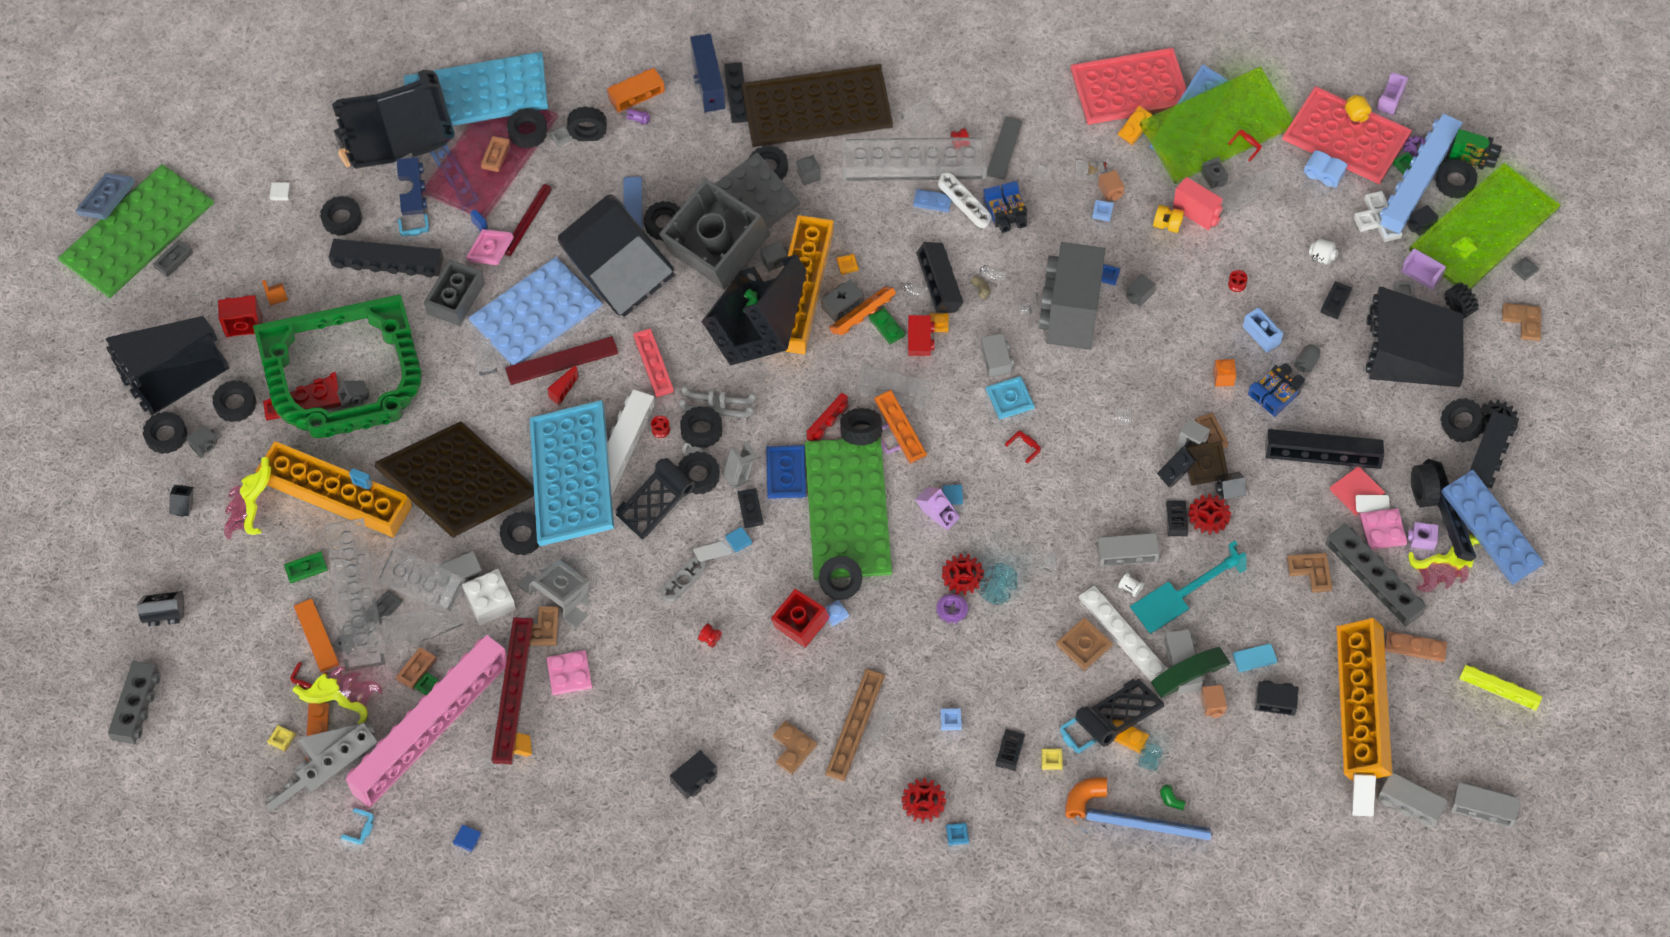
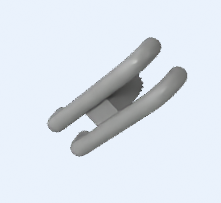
M686 385L681 388L683 395L687 398L708 401L709 408H713L720 416L746 418L753 414L754 408L752 406H747L746 410L725 408L726 403L752 404L756 399L754 393H750L748 397L726 396V391H721L720 395H716L714 390L709 389V394L692 392ZM684 398L679 400L680 407L685 411L698 407L697 405L686 403Z

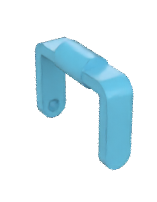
M424 214L426 227L406 231L402 229L401 218L398 219L401 236L410 235L411 237L428 232L427 214Z
M1073 718L1060 727V733L1063 735L1062 739L1069 748L1072 747L1076 753H1081L1096 742L1091 740L1078 748L1073 738L1065 731L1066 728L1077 722Z
M354 808V813L357 812V814L367 816L369 819L363 827L360 839L342 835L341 839L356 844H363L366 836L369 837L373 828L374 816L370 812Z

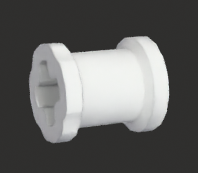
M1127 572L1118 586L1121 589H1126L1136 598L1143 589L1144 582H1138Z

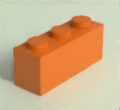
M655 68L645 70L634 77H629L625 81L613 84L607 88L608 98L617 113L665 92L664 82Z

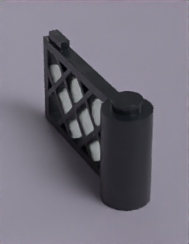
M669 458L660 459L655 465V472L626 503L623 501L616 509L618 511L616 516L643 540L681 498L687 496L694 489L695 482ZM657 479L660 482V490L651 491V484ZM664 493L675 495L671 502L664 503ZM651 494H660V503L651 504ZM641 495H647V504L638 505V498ZM660 507V514L657 517H651V508ZM647 508V518H638V509ZM634 509V519H625L622 515L627 510ZM647 521V528L640 533L637 530L638 522Z
M1132 679L1124 684V688L1093 707H1081L1076 712L1075 719L1102 747H1106L1114 741L1117 735L1163 708L1164 702L1140 679L1136 681ZM1139 687L1143 694H1131V691ZM1119 698L1127 699V704L1115 702ZM1130 699L1142 700L1141 705H1131ZM1144 701H1154L1156 704L1144 706ZM1102 708H1112L1111 714L1102 713L1100 710ZM1114 709H1125L1126 713L1125 715L1114 714ZM1136 710L1140 711V714H1138L1137 716H1130L1128 715V711ZM1113 720H1124V724L1116 727L1112 722Z

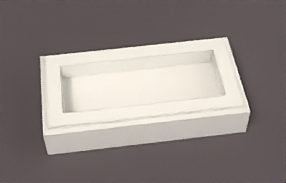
M1354 773L1352 815L1373 816L1375 774Z

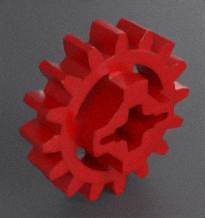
M1208 494L1207 498L1201 495L1200 500L1195 498L1193 504H1190V511L1188 513V517H1191L1190 524L1195 523L1194 529L1201 528L1202 534L1204 531H1208V535H1211L1212 531L1219 534L1220 529L1224 531L1226 525H1229V518L1231 517L1230 506L1224 505L1225 499L1219 501L1218 495L1215 498H1212L1211 494Z
M962 553L959 554V558L953 555L952 561L946 560V566L942 567L944 586L949 585L950 592L955 589L957 595L960 591H963L964 595L967 594V591L973 594L974 587L980 589V583L984 581L982 563H977L976 557L971 560L970 554L966 558L963 557ZM950 572L954 575L953 579L950 576Z
M926 778L921 783L918 779H915V785L909 783L908 789L903 790V795L905 796H902L903 810H908L907 816L914 815L913 821L921 818L922 823H924L926 818L930 822H932L933 816L939 818V811L944 812L943 805L946 804V798H943L945 797V791H940L941 785L934 786V780L927 783ZM911 796L915 799L913 804L910 802ZM935 797H937V801H938L936 805L934 804L935 802L933 801V800L935 799Z

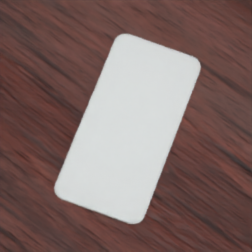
M1356 495L1357 512L1388 510L1390 508L1388 495Z
M722 542L693 549L700 562L732 554L731 549Z

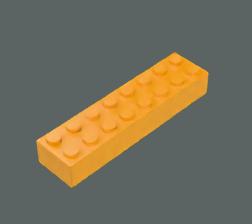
M797 216L788 256L795 254L798 256L806 269V275L789 346L785 352L806 354L834 235L833 220Z
M274 441L265 457L269 458V466L271 467L267 486L392 538L395 537L412 508L410 499L401 492L372 481L373 485L370 490L352 483L350 471ZM261 463L259 464L258 468L256 469V471H255L256 473L260 470V468H261Z
M1374 618L1336 626L1344 775L1354 781V773L1375 774L1376 778L1391 776L1392 759L1384 627Z

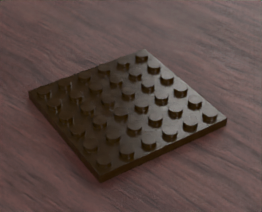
M461 421L376 461L374 466L452 538L534 497V485Z

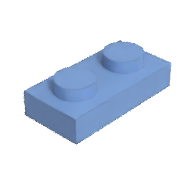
M917 189L913 206L949 213L952 200L944 193Z

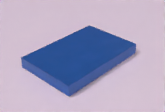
M804 445L766 446L768 499L806 497Z

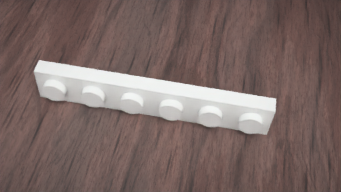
M1095 586L1079 595V600L1150 681L1167 670L1164 664Z

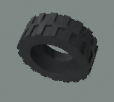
M584 106L573 109L568 114L567 132L573 139L577 141H598L606 134V115L599 109ZM590 122L595 124V126L584 127L579 125V123Z
M528 108L520 109L514 112L508 119V136L510 141L517 145V147L525 149L534 148L543 143L547 137L546 119H544V115L539 111ZM524 123H533L536 126V130L530 134H521L518 128Z
M769 145L758 147L751 153V156L758 152L764 160H774L777 163V168L773 171L781 181L787 175L788 159L782 149L780 150L776 146Z
M1450 159V161H1445L1444 164L1440 165L1435 182L1443 195L1449 196V198L1460 199L1462 197L1465 198L1474 191L1478 175L1476 169L1467 161ZM1451 173H1460L1464 176L1465 183L1460 186L1453 185L1448 182L1447 177Z
M348 196L333 197L323 204V208L320 211L321 221L325 230L336 236L351 234L361 224L362 215L360 207L353 198L351 199ZM337 210H347L350 213V218L347 221L337 223L332 219L333 214Z
M660 201L649 206L644 215L646 232L656 240L663 241L660 232L664 228L658 227L655 221L658 216L663 214L670 215L673 218L680 210V206H677L676 203H671V201Z
M231 380L220 385L215 390L212 398L213 406L218 416L223 418L224 421L240 422L243 419H247L249 415H252L257 404L251 386L249 387L246 382L244 383L240 380ZM233 394H239L244 398L243 405L236 409H229L225 404L226 399Z
M1460 398L1456 401L1453 400L1449 405L1447 404L1440 418L1441 425L1449 438L1462 443L1470 442L1474 438L1479 437L1478 435L1482 434L1483 428L1486 425V418L1479 404L1468 398ZM1467 412L1472 415V423L1467 428H1457L1454 425V418L1459 413Z
M706 406L693 407L687 410L682 415V420H680L682 439L692 447L707 448L708 446H713L722 436V418L719 416V413L713 408L711 409ZM698 421H706L711 425V428L707 432L698 433L693 431L692 425Z
M869 408L849 410L840 419L841 437L844 438V441L849 442V444L858 446L872 444L882 436V417L875 410ZM859 424L870 426L864 429L853 428V426Z
M164 411L156 413L143 426L144 439L148 447L154 452L169 454L170 452L177 451L186 442L188 434L182 418L173 412ZM166 425L173 427L175 433L172 438L161 441L156 437V432L160 427Z
M699 451L691 452L687 456L685 455L680 460L678 466L689 478V472L694 466H704L708 470L706 479L694 481L695 487L690 493L697 495L712 491L717 486L720 476L717 460L711 454Z
M1431 463L1415 465L1411 472V488L1416 504L1420 508L1436 506L1440 501V481L1436 468Z
M521 511L519 513L515 512L503 520V524L500 526V537L505 549L510 553H515V555H526L533 553L534 550L539 548L535 515ZM527 526L531 530L530 538L524 542L514 540L512 533L516 527Z
M846 556L832 557L821 567L819 583L827 596L838 600L848 599L854 596L860 589L862 572L859 565L853 559ZM839 568L847 570L850 574V582L843 588L834 586L831 581L833 571Z

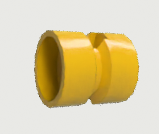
M1159 204L1153 227L1162 230L1167 228L1168 231L1178 234L1184 210L1176 208L1170 210V207ZM1166 214L1170 215L1168 223L1164 222Z

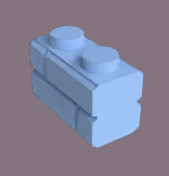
M1260 308L1253 310L1245 316L1243 328L1266 353L1281 344L1283 332L1276 327L1275 323Z

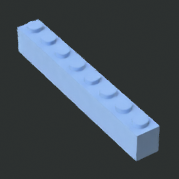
M1444 113L1440 120H1435L1432 126L1434 130L1428 132L1425 138L1426 143H1422L1418 149V157L1414 156L1410 163L1411 169H1406L1402 177L1404 179L1403 182L1399 181L1396 186V194L1390 196L1387 202L1389 204L1388 208H1383L1380 214L1382 218L1381 226L1398 234L1401 233L1451 148L1457 131L1461 129L1463 122Z

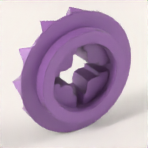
M1416 135L1408 137L1407 142L1403 146L1404 152H1409L1413 157H1418L1419 154L1416 151L1417 144L1426 143L1423 135L1420 137Z
M957 594L945 595L937 603V614L941 620L943 619L947 623L954 622L956 624L958 621L964 620L968 613L967 602ZM953 603H955V609L957 611H953V613L950 614L949 609H947V607L951 608Z

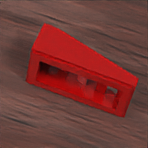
M576 366L569 369L547 388L549 398L558 406L579 377Z

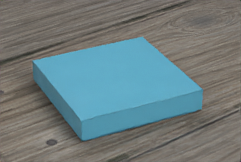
M1021 376L986 387L987 394L999 420L1035 409Z

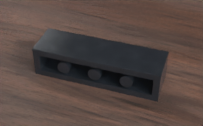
M924 242L916 254L935 310L940 313H954L963 304V298L943 243Z
M1495 411L1492 412L1469 472L1474 470L1485 486L1491 489L1496 480L1493 474L1495 470H1500L1503 462L1500 460L1501 454H1506L1510 443L1506 442L1508 436L1513 437L1517 427L1513 425L1514 418Z

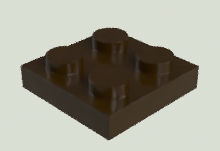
M1222 441L1186 447L1197 460L1187 471L1190 486L1216 482L1218 475L1228 474Z

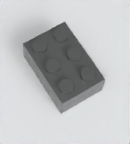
M449 259L424 301L427 314L460 326L485 284L483 272Z

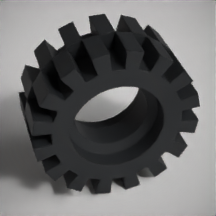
M1459 282L1446 290L1444 298L1447 300L1446 304L1450 306L1451 310L1463 313V319L1478 310V299L1475 298L1476 295L1472 293V289H1468V285Z

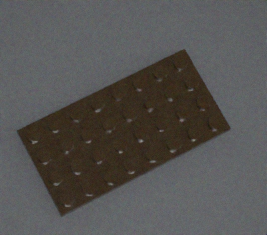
M881 64L742 83L752 147L893 128Z

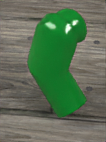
M748 289L744 294L749 299L746 306L758 302V293Z
M1163 785L1160 789V796L1164 804L1183 811L1186 801L1177 799L1170 785Z

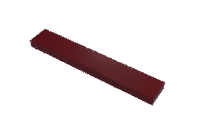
M613 336L511 365L505 367L510 385L572 368L573 366L616 355L618 350Z

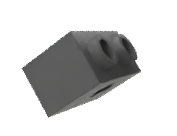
M850 279L846 283H841L831 293H826L821 299L822 309L836 322L864 302V293Z

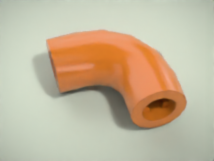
M1107 777L1087 778L1075 784L1067 796L1065 805L1066 817L1084 818L1086 816L1088 800L1092 798H1107Z

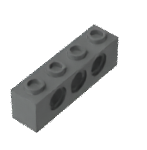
M132 661L108 731L112 741L136 744L137 738H141L143 732L141 726L143 720L148 718L149 702L154 700L155 684H159L161 674L155 664ZM146 683L144 686L139 687L140 684ZM140 701L137 705H133L134 702ZM133 719L131 723L126 724L128 720Z

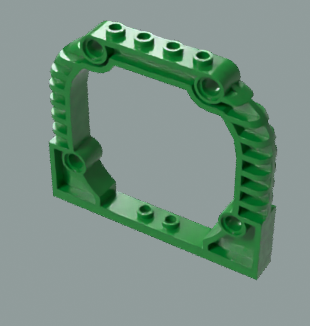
M401 294L253 325L274 410L286 423L294 425L300 430L308 431L313 438H329L337 434L351 433L355 430L369 429L373 426L387 425L398 421L402 417V410L410 405L412 399L419 392L422 381L421 367ZM367 318L370 325L381 330L383 341L394 345L402 379L396 390L383 393L375 403L329 413L322 408L305 410L294 402L289 393L283 368L287 367L290 363L288 348L295 341L294 334L323 329L333 325H342L347 322Z

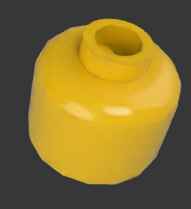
M1353 95L1347 99L1345 111L1352 121L1364 122L1369 118L1372 108L1364 96Z

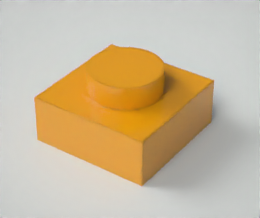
M930 313L931 322H934V332H948L949 313Z

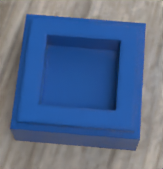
M477 210L471 211V219L480 231L482 229L488 230L485 218Z
M1104 264L1101 282L1115 286L1121 269Z
M462 824L453 844L472 852L481 836V832Z

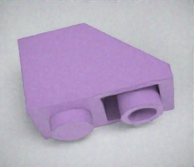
M927 487L915 499L922 511L946 530L960 518L940 488Z

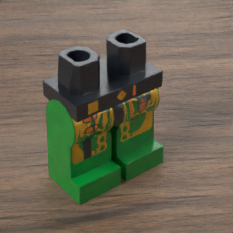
M1458 129L1448 161L1450 159H1460L1467 161V163L1474 167L1478 166V169L1481 170L1485 166L1495 168L1502 146L1493 144L1494 138L1492 137L1487 139L1482 135Z

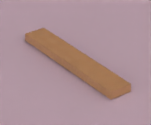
M870 669L865 670L825 773L826 776L845 781L885 674Z

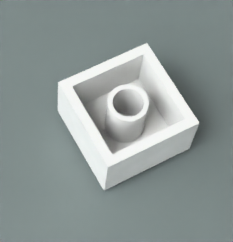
M498 569L462 584L464 594L480 626L516 610L514 600Z

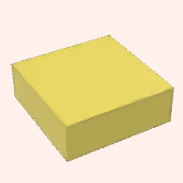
M277 725L267 742L276 748L286 751L296 734Z
M1062 749L1041 750L1042 769L1063 768Z

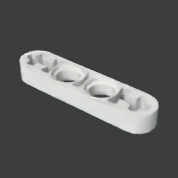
M942 173L938 180L940 189L976 226L980 228L987 227L992 218L987 209L954 175ZM958 191L962 193L963 196L959 197L955 195L954 192ZM966 204H972L975 209L968 208Z

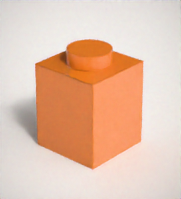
M1234 359L1215 360L1213 369L1215 387L1234 386L1236 379Z

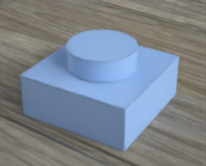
M1096 200L1092 219L1110 222L1114 203Z
M839 600L825 607L830 617L828 621L832 626L849 617L848 612Z
M961 708L941 709V731L961 730Z

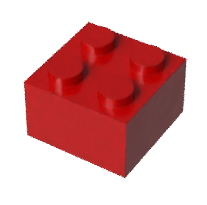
M255 295L236 298L228 297L218 300V319L226 337L255 334L253 325L263 323L262 312Z
M794 589L771 617L775 628L806 648L830 617L825 607L799 590Z

